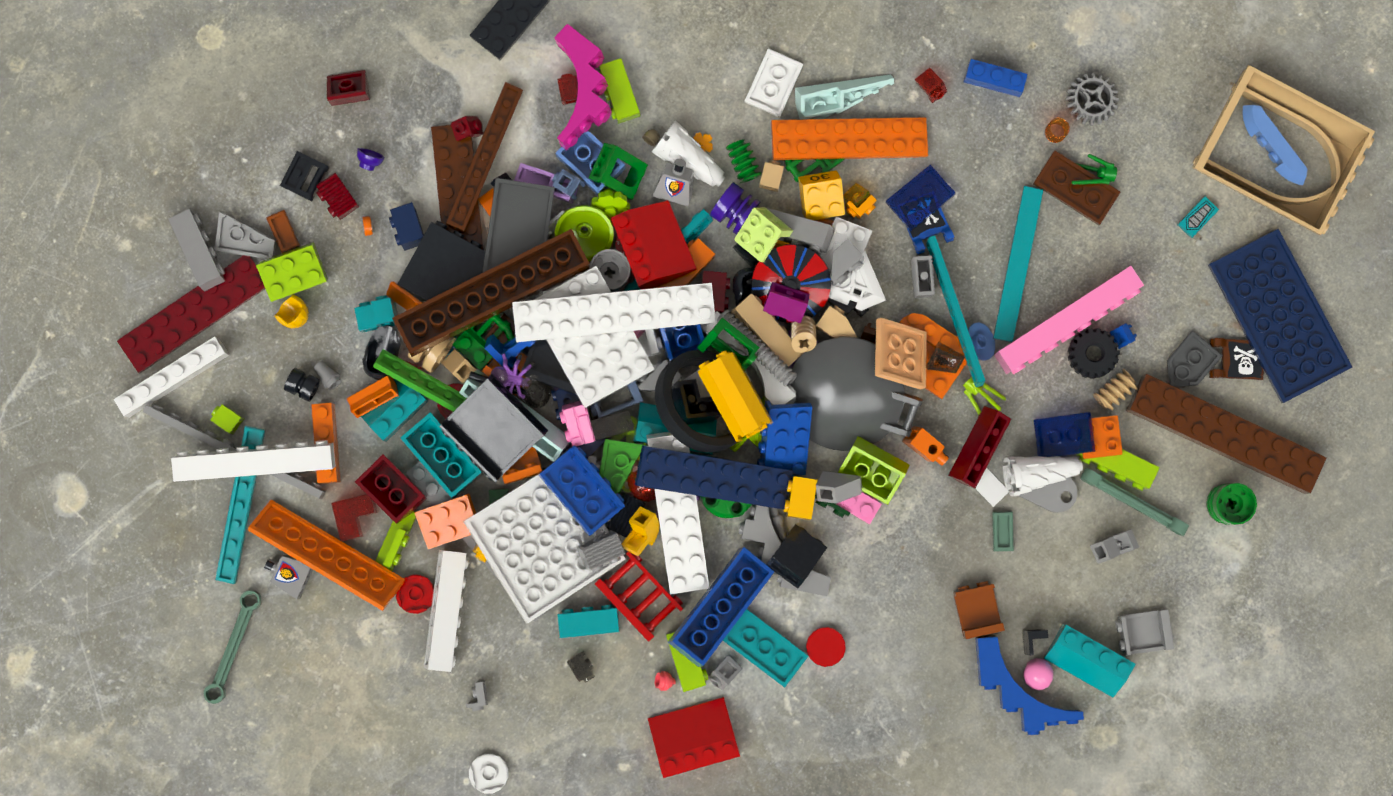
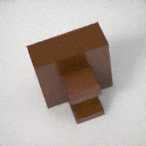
M868 323L864 327L861 339L876 344V329L871 328L872 323Z

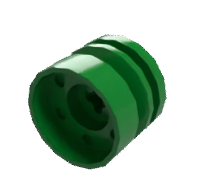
M1226 483L1219 484L1210 491L1206 506L1209 515L1216 522L1225 525H1238L1246 523L1253 517L1257 508V500L1253 491L1246 485ZM1228 501H1231L1229 507H1226V503H1228Z

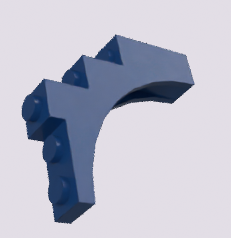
M998 637L975 638L979 686H984V690L996 689V685H999L1000 708L1006 709V712H1018V708H1020L1022 731L1027 732L1028 735L1040 734L1039 731L1045 730L1044 722H1047V726L1059 725V721H1066L1067 724H1078V720H1084L1083 711L1050 707L1027 694L1014 681L1007 670L1000 653Z

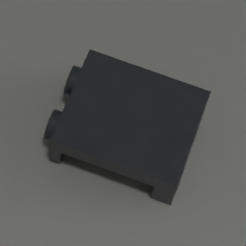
M795 524L766 565L798 589L828 547L819 539L807 533L804 528Z

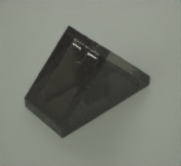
M938 342L929 357L926 368L928 370L956 373L965 357Z

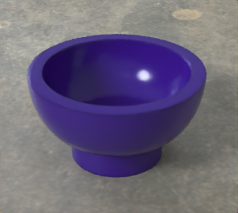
M366 148L357 149V158L360 161L359 166L363 169L374 171V168L384 161L385 157L378 152Z

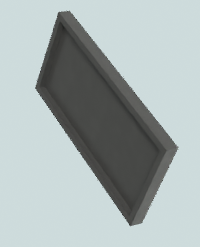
M500 178L495 179L482 273L547 241L555 187ZM537 294V295H535V296H533V297H531V298H529V299H527V300H525V301L534 300V299H536V298L539 297V294Z

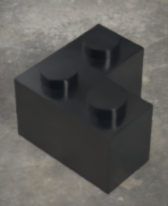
M696 379L681 380L672 386L673 404L679 416L687 425L714 422L722 416L712 397L700 398Z

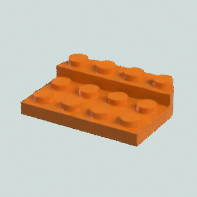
M911 313L905 316L899 323L927 332L925 389L942 400L967 363L958 337L927 316Z

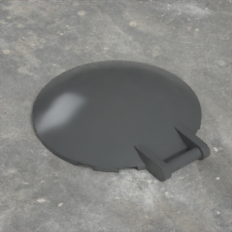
M840 336L816 343L814 349L801 355L792 367V372L797 373L796 379L790 384L796 391V401L793 404L811 403L812 405L809 439L822 447L832 450L850 451L857 436L872 444L883 439L889 432L910 437L918 407L922 405L923 399L905 393L903 384L875 376L876 344L857 337ZM906 402L911 404L905 423L901 426L898 425V421Z

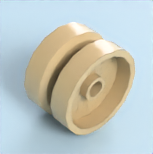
M451 337L413 357L408 353V358L416 363L423 360L422 367L432 373L446 358L456 338Z

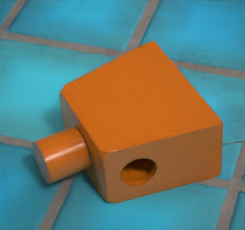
M913 426L910 437L905 436L902 442L929 462L936 461L943 466L949 459V456L943 452L945 446L923 428Z

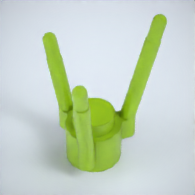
M972 377L963 385L966 389L964 393L968 396L978 415H980L981 410L972 393L974 395L980 393L997 410H1001V407L982 390L983 387L1002 400H1006V397L986 383H984L983 387L976 388Z

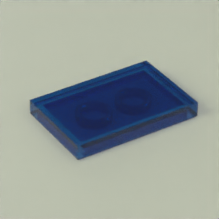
M929 165L888 198L885 203L906 227L912 231L954 197L956 193L938 172Z
M1091 412L1034 420L1038 456L1056 457L1095 452Z

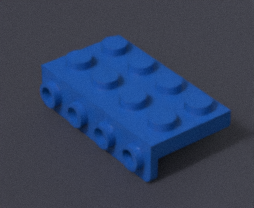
M765 401L764 407L773 423L771 425L766 423L768 427L760 431L762 441L758 444L760 459H757V465L792 470V476L806 475L812 415L811 403L771 405L770 401Z
M574 445L542 471L539 477L590 536L625 507L623 504L624 499L620 494L613 492L610 488L612 487L610 482L598 474L597 466L592 462L589 463L585 458V452L580 447L577 448Z

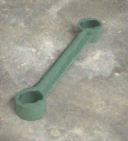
M1085 468L1080 479L1085 483L1104 491L1166 526L1172 532L1184 537L1189 528V525L1168 515L1120 488L1093 470Z
M246 591L240 597L242 608L213 683L204 690V698L208 703H219L226 696L224 685L252 612L259 608L262 602L261 595L256 591ZM255 594L258 600L257 603L253 606H246L244 602L245 596ZM216 687L220 688L221 696L215 700L210 699L208 695L209 690Z

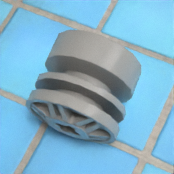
M605 249L598 252L592 258L589 269L597 266L611 293L622 292L630 279V264L627 257L615 249ZM607 271L613 274L612 278H608L606 275Z

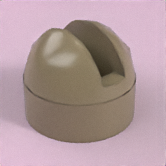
M650 129L642 138L647 144L655 146L660 139V135L655 129Z

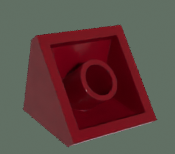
M365 70L327 76V101L331 106L370 100Z

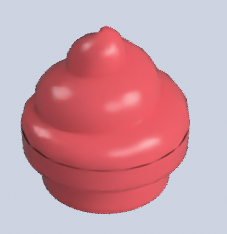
M667 671L658 672L655 676V687L661 691H667L676 683V680Z

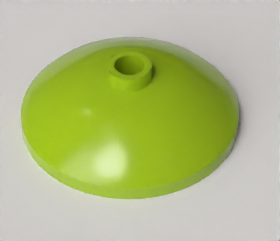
M589 205L572 207L566 210L556 223L555 237L572 229L588 261H591L598 252L609 249L612 245L614 237L612 222L602 210ZM586 226L588 230L583 231L581 228Z

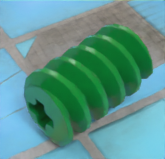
M745 139L726 146V150L731 151L729 157L734 158L731 161L732 165H737L734 171L740 172L737 175V179L742 180L740 184L751 181L762 174L761 172H755L759 165H752L756 157H749L753 150L746 149L751 143H744Z

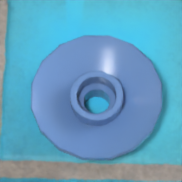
M980 322L973 323L968 328L977 357L982 361L989 360L995 352L993 334L985 324Z

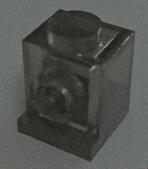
M583 651L568 660L567 664L579 682L583 680L586 683L595 676L591 670L594 666L589 658L585 659L583 657L586 655V652Z

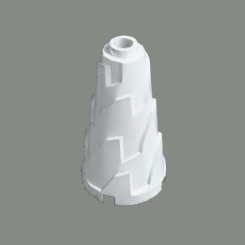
M677 121L673 122L651 151L662 160L674 164L676 159H683L686 162V168L694 171L693 177L711 186L717 185L719 187L725 179L723 176L725 172Z
M1010 456L1004 458L1003 461L1008 462V465L1003 466V478L1006 489H1012L1013 491L1009 493L1010 496H1019L1046 485L1064 481L1067 478L1079 475L1080 471L1083 470L1082 461L1078 460L1077 457Z

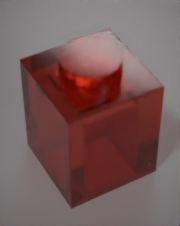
M564 74L561 78L557 79L562 104L576 103L578 94L577 75Z

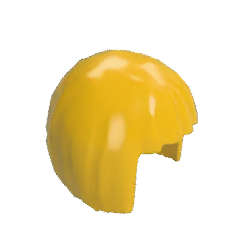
M292 294L290 298L283 302L274 317L285 327L299 328L307 322L309 312L306 303L300 297Z

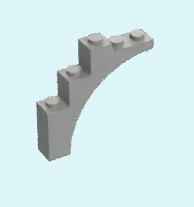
M752 505L750 516L754 518L753 520L745 519V523L741 522L738 534H742L741 539L764 543V547L760 546L758 558H761V561L767 564L781 545V542L773 529L768 507ZM812 570L798 589L780 575H778L777 582L783 588L827 596L831 577Z

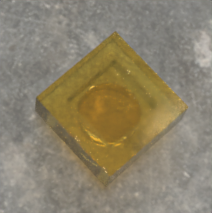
M855 183L843 195V198L847 202L851 201L858 208L871 194L867 189Z

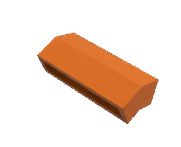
M386 376L346 399L350 405V411L359 418L397 397L398 389L394 379Z

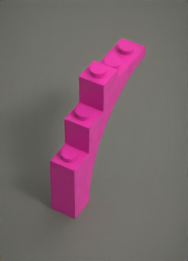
M568 24L554 37L558 47L574 64L578 80L577 101L573 114L567 126L557 137L561 147L566 151L577 143L578 138L590 129L592 123L599 127L610 118L612 113L609 105L598 97L606 91L608 86L605 77L595 70L605 59L602 51Z

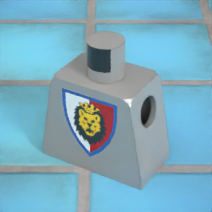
M676 159L674 164L666 163L657 182L653 197L689 206L693 195L694 171L686 168V162L683 159Z
M281 556L279 562L268 559L264 566V570L273 573L270 582L296 599L301 598L313 569L295 558Z

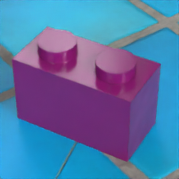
M772 282L765 299L763 311L772 316L785 318L790 322L801 323L808 306L810 294Z

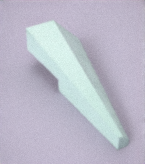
M890 74L795 88V105L799 119H825L834 113L839 114L863 101V98L867 95L878 93V89L888 84L893 85L894 78Z

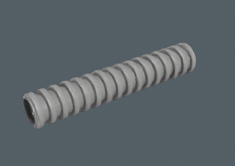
M730 310L724 311L718 317L717 323L721 318H724L760 347L755 353L757 355L756 360L758 362L761 361V365H765V368L770 370V373L774 374L775 378H779L778 381L783 382L785 387L789 386L796 379L797 373L792 372L793 369L788 368L787 364H783L784 361L782 359L779 360V356H775V353L770 351V348L766 347L765 343H761V339H757L755 334L752 335L753 332L751 330L748 331V327H744V323L739 322L738 318L735 319V315L731 314Z

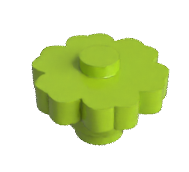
M610 188L599 192L598 197H593L590 206L602 210L610 220L611 217L630 210L627 196Z

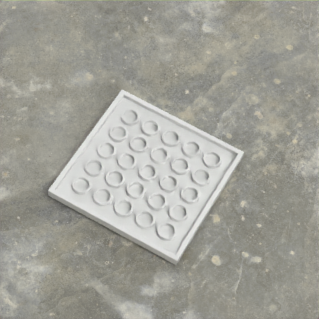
M539 474L463 521L525 623L531 622L625 560L624 555L620 556L621 559L618 562H608L603 565L601 570L596 572L585 569L577 546L609 531L604 524L589 536L539 477Z

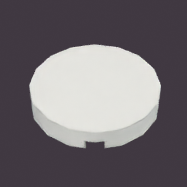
M483 754L477 757L469 769V779L472 786L485 794L501 790L509 777V769L506 762L495 754Z

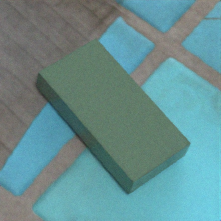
M992 512L993 551H1014L1013 512Z

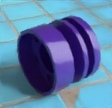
M733 182L718 200L710 216L719 223L726 217L729 218L726 228L730 229L736 223L737 225L733 233L737 235L752 209L758 208L761 202L756 199L749 205L753 196L750 194L742 200L741 196L744 189Z

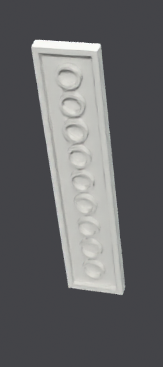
M712 283L512 302L516 342L716 323Z

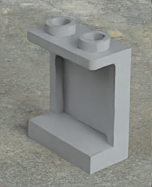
M1168 609L1118 616L1115 624L1117 632H1120L1121 635L1119 649L1120 652H1123V655L1129 656L1131 654L1174 649Z

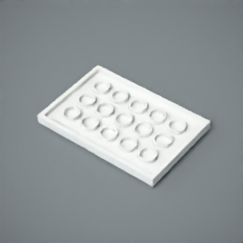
M597 266L534 300L611 293ZM633 331L546 339L584 408L655 370Z

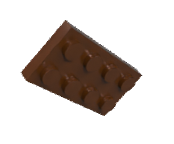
M1055 150L1033 183L1098 226L1102 223L1121 193L1111 185L1103 183L1073 185L1072 181L1100 178Z

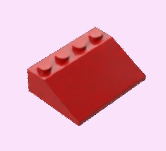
M668 200L630 209L611 217L638 287L641 290L659 287L697 270Z
M724 697L648 718L663 778L740 757Z

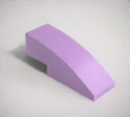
M520 163L514 181L553 187L552 184L554 182H552L555 174ZM565 179L562 186L566 188L571 180ZM554 189V198L573 204V199Z

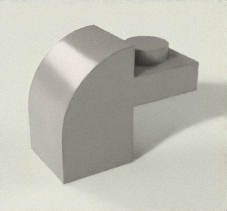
M1132 529L1100 540L1090 545L1099 564L1139 548Z

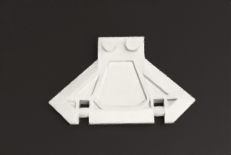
M835 217L832 224L834 233L827 253H818L827 264L830 275L832 274L833 251L847 239L864 256V261L862 262V267L855 272L852 270L848 274V279L841 285L837 283L834 286L831 282L828 298L848 305L850 300L857 303L855 309L860 311L886 301L865 252L872 235V230ZM854 290L862 291L861 295L853 293Z

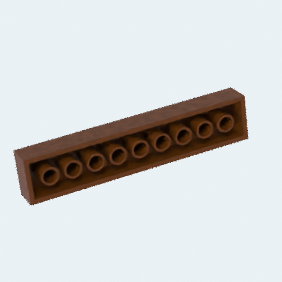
M572 229L392 319L411 357L513 307L512 302L525 301L589 269L590 263Z
M1148 374L1141 377L1137 386L1138 389L1135 390L1127 407V412L1303 494H1311L1327 457Z

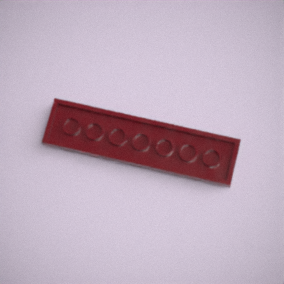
M243 255L225 267V274H223L225 282L206 291L197 286L117 340L139 374L265 290L257 266L251 256Z

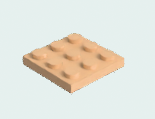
M882 317L876 319L875 376L920 390L926 388L927 332Z

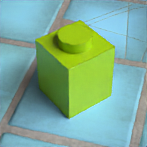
M223 404L217 406L211 414L213 416L211 421L234 435L245 419Z

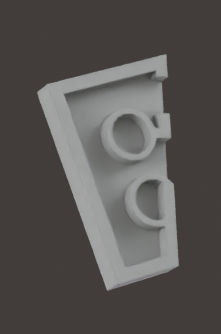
M222 211L219 212L215 251L263 259L274 257L276 239Z

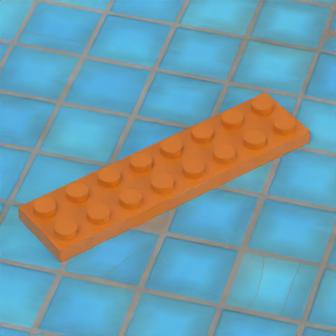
M926 117L771 121L773 160L928 157Z
M273 500L267 503L248 528L249 532L382 611L405 581L401 576Z

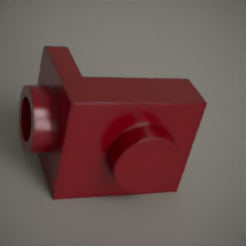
M464 116L451 122L456 141L467 137H479L484 133L482 122L478 116Z

